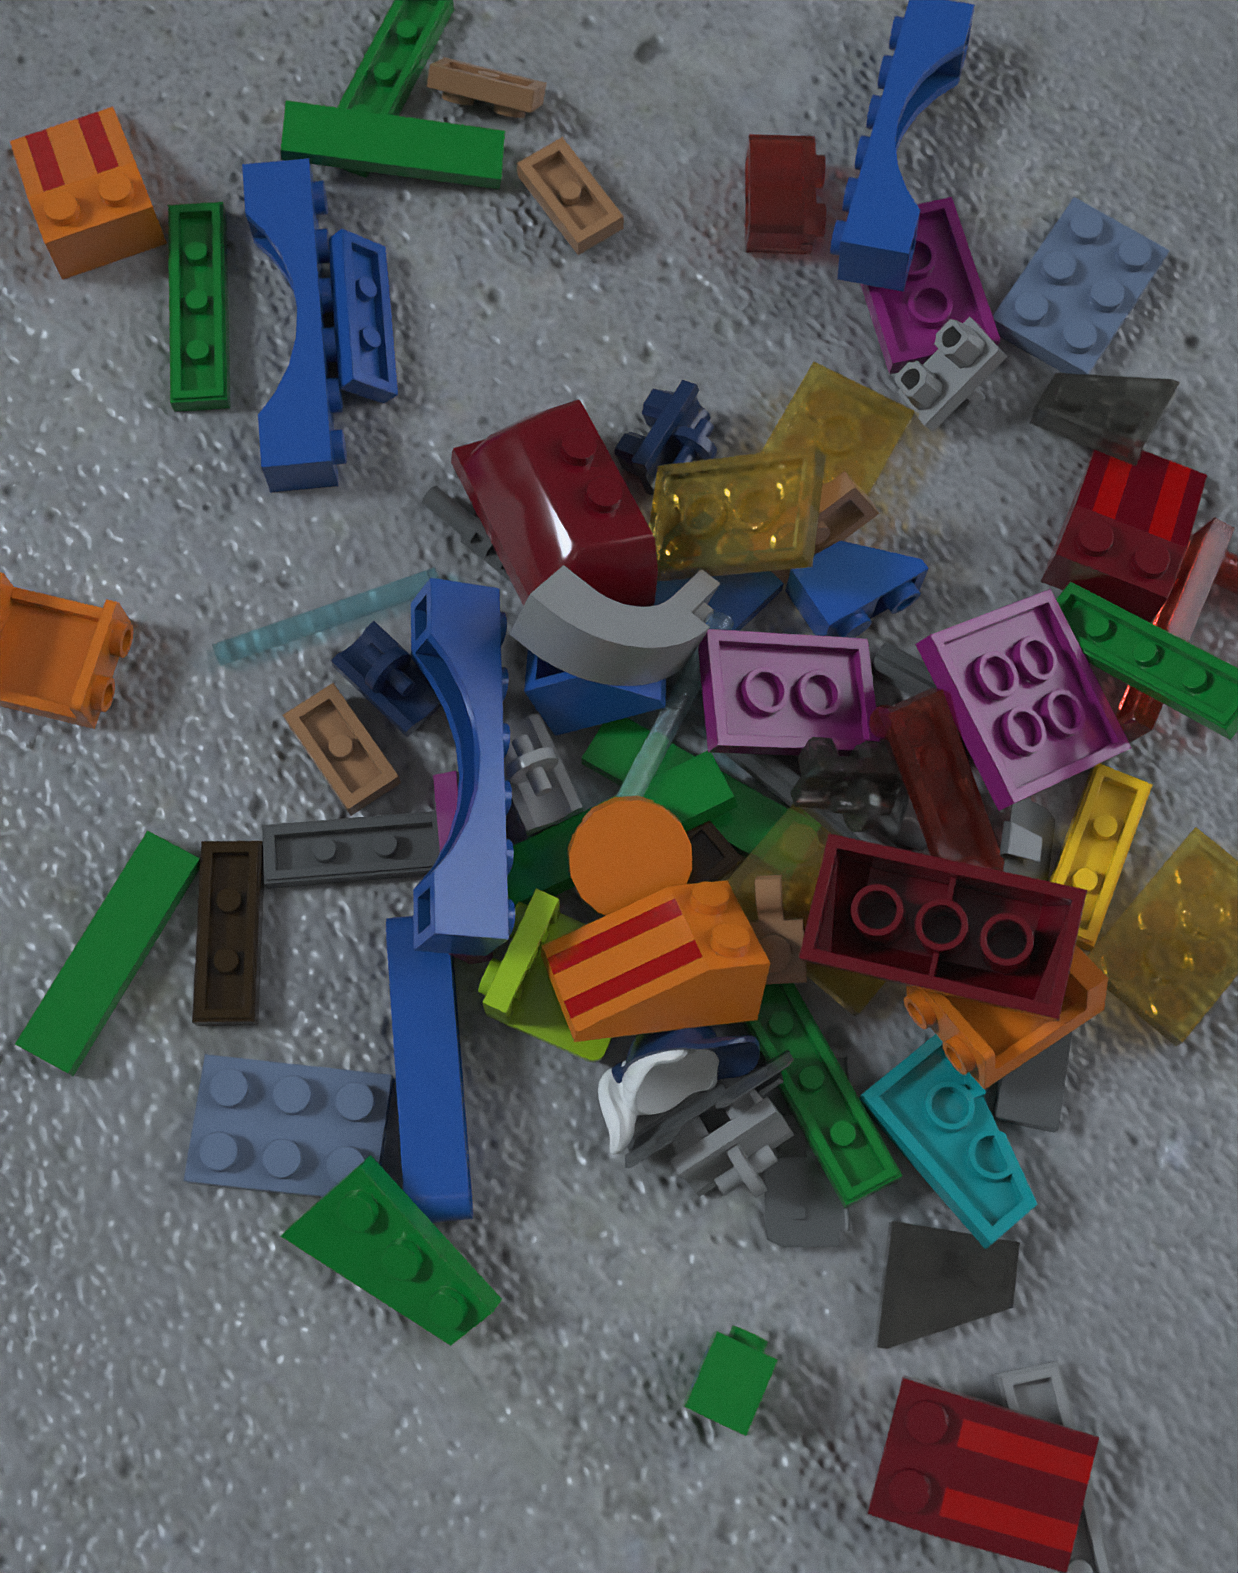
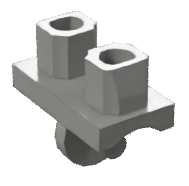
M971 317L964 323L950 319L936 333L934 344L938 350L923 365L918 361L908 362L895 376V382L900 388L897 393L922 424L932 432L966 398L975 406H978L986 398L978 386L1008 357Z
M539 712L510 726V745L508 753L504 758L505 780H508L511 784L512 803L527 836L583 812V806Z
M752 1089L724 1107L730 1121L711 1133L699 1116H696L680 1127V1134L673 1141L677 1156L670 1159L678 1175L688 1182L698 1197L716 1186L719 1187L725 1196L744 1183L756 1198L767 1191L759 1173L778 1162L772 1150L793 1137L794 1133L768 1096L762 1099Z

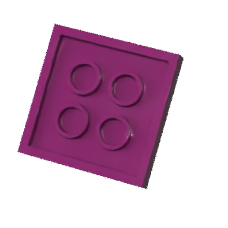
M1051 589L933 633L915 644L998 811L1132 748Z

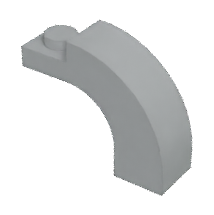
M563 565L529 595L509 634L542 660L582 679L615 686L650 684L670 677L688 663L710 628L706 623L713 615L714 609L707 604L720 583L701 569L675 595L664 603L649 607H637L622 604L605 597Z

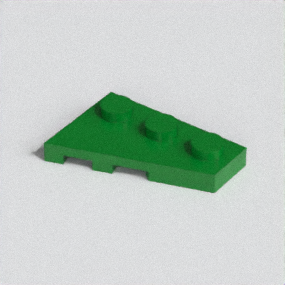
M371 1155L355 1167L280 1235L291 1244L450 1346L492 1314L502 1300Z

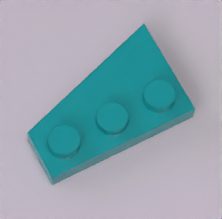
M935 1034L862 1093L859 1099L868 1115L986 1250L1038 1203L1005 1132L999 1131L984 1098L986 1090L981 1087L970 1073L962 1075L952 1066L944 1053L943 1042Z

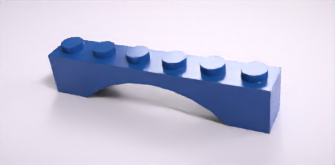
M909 0L905 16H895L889 41V50H895L894 55L883 56L878 78V89H883L882 96L872 95L869 105L866 129L872 130L871 136L861 135L857 147L854 169L860 170L859 178L849 177L844 193L842 211L849 212L847 220H836L833 230L830 254L839 256L837 280L904 292L915 251L920 209L904 183L898 167L897 149L904 133L918 114L937 97L959 84L969 46L975 4L950 0Z
M309 158L242 164L245 214L254 244L275 263L288 281L297 305L296 339L289 365L275 393L258 414L261 468L270 493L339 486L337 465L347 464V451L343 429L334 430L333 413L343 412L342 391L339 389V378L330 377V362H337L335 327L327 328L326 313L333 312L331 277L323 278L322 264L330 263L328 229H319L318 215H328L324 180L314 181Z
M430 578L411 602V658L430 682L446 713L456 747L459 782L456 811L447 841L432 868L413 889L414 951L487 956L509 939L515 923L514 902L508 899L507 875L511 871L514 857L513 844L510 839H506V816L511 806L512 788L510 782L505 780L504 758L509 750L510 728L507 723H503V701L508 690L509 675L507 668L502 667L501 646L506 637L507 617L505 612L500 611V588Z

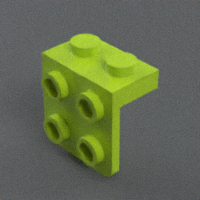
M536 889L529 905L519 902L515 907L514 928L509 936L512 941L502 961L494 957L491 959L479 984L478 992L486 995L482 1002L486 1016L591 1063L599 1062L603 1059L612 1038L574 1042L541 957L542 945L587 924L560 913L559 898Z

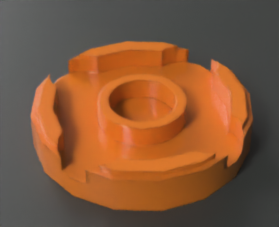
M641 796L613 797L593 807L582 818V822L576 828L575 834L572 835L568 846L569 872L580 897L598 913L603 915L613 913L668 886L687 884L693 869L692 845L679 818L663 805L654 803L653 800Z

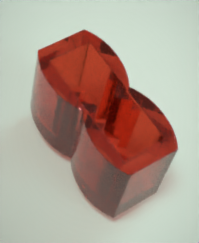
M749 134L744 174L745 253L811 255L815 237H824L826 204L817 203L816 189H823L826 159L824 154H816L815 136Z

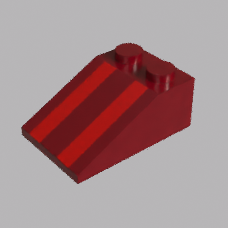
M1100 433L1040 582L1060 590H1064L1072 582L1151 623L1168 600L1182 564L1207 474Z
M903 1375L867 1514L938 1538L1067 1573L1099 1437Z

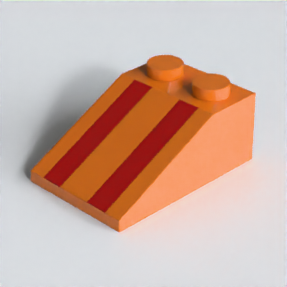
M113 106L10 141L28 201L43 241L62 280L167 244Z
M728 880L668 886L542 945L541 949L542 960L574 1042L757 1020L770 967V961Z

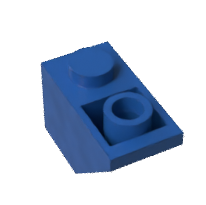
M840 540L792 567L785 592L814 635L856 638L872 624L870 619L889 609L891 614H896L913 604L921 595L920 588L929 568L919 558Z
M528 650L524 692L553 734L557 736L665 708L666 678L658 682L636 686L601 684L562 671Z

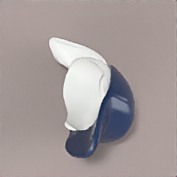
M712 1026L637 1034L629 1048L626 1060L607 1070L602 1075L598 1086L599 1103L609 1130L610 1153L613 1155L622 1153L629 1145L634 1135L638 1115H654L669 1111L692 1093L710 1091L716 1085L717 1080L740 1077L752 1071L758 1064L760 1056V1045L757 1038L754 1036H717Z

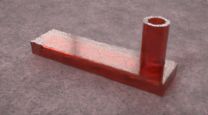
M1214 517L1191 535L1169 598L1159 610L1153 624L1189 643L1213 583L1238 595V555L1227 550L1235 527ZM1127 685L1115 716L1129 743L1154 729L1163 703Z
M930 688L895 705L884 704L878 706L870 716L869 725L871 732L877 738L889 741L930 855L1003 871L1005 863L1003 858L999 856L1000 849L943 689Z

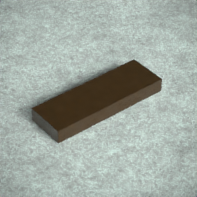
M201 841L192 1023L196 1026L258 1025L264 898L263 841Z

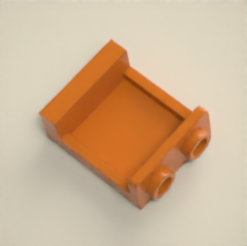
M0 572V706L95 729L100 712H106L113 701L115 680L112 677L119 657L125 658L133 641V625L120 603L106 599L103 608L17 588L12 585L4 573Z
M1075 944L1059 1022L906 986L904 1004L909 1015L920 1028L925 1030L930 1027L943 1042L944 1053L952 1066L962 1075L970 1073L985 1090L1105 1009L1108 977Z

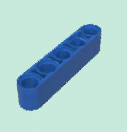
M413 916L386 918L403 1191L432 1223L473 1219L454 957L449 955V953L414 951Z

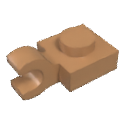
M782 874L756 876L755 892L758 920L748 921L770 961L766 984L807 982L806 962L799 959L804 938L803 917L784 918Z

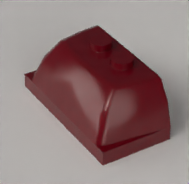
M579 399L531 414L489 435L484 440L453 448L451 464L523 606L529 595L563 565L597 592L609 599L630 606H654L658 576L655 538Z
M828 833L799 959L807 963L1059 1022L1087 890Z

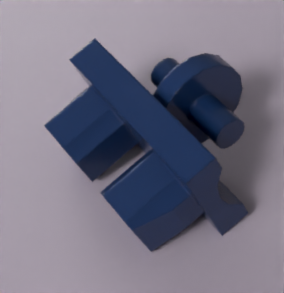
M682 380L675 392L653 388L643 403L642 416L646 424L652 427L648 435L645 437L633 432L624 433L615 447L614 453L621 467L638 476L646 493L661 498L677 472L686 474L692 464L702 467L710 466L718 454L716 446L709 439L714 430V425L710 422L709 412L697 400L699 388L695 383Z
M375 621L366 627L361 636L352 645L338 653L331 660L332 666L407 738L442 706L430 682L412 660L411 655Z

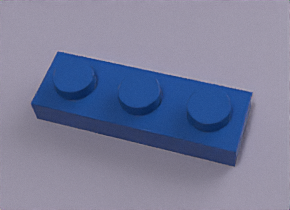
M340 229L328 238L339 389L385 404L398 395L386 247L345 229Z

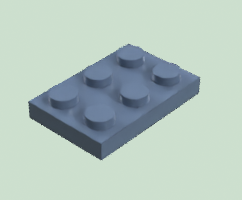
M1074 197L993 314L999 336L1077 382L1084 384L1164 263L1170 250Z
M205 1054L183 1181L189 1184L322 1198L369 1155L382 1167L394 1077L390 1074Z

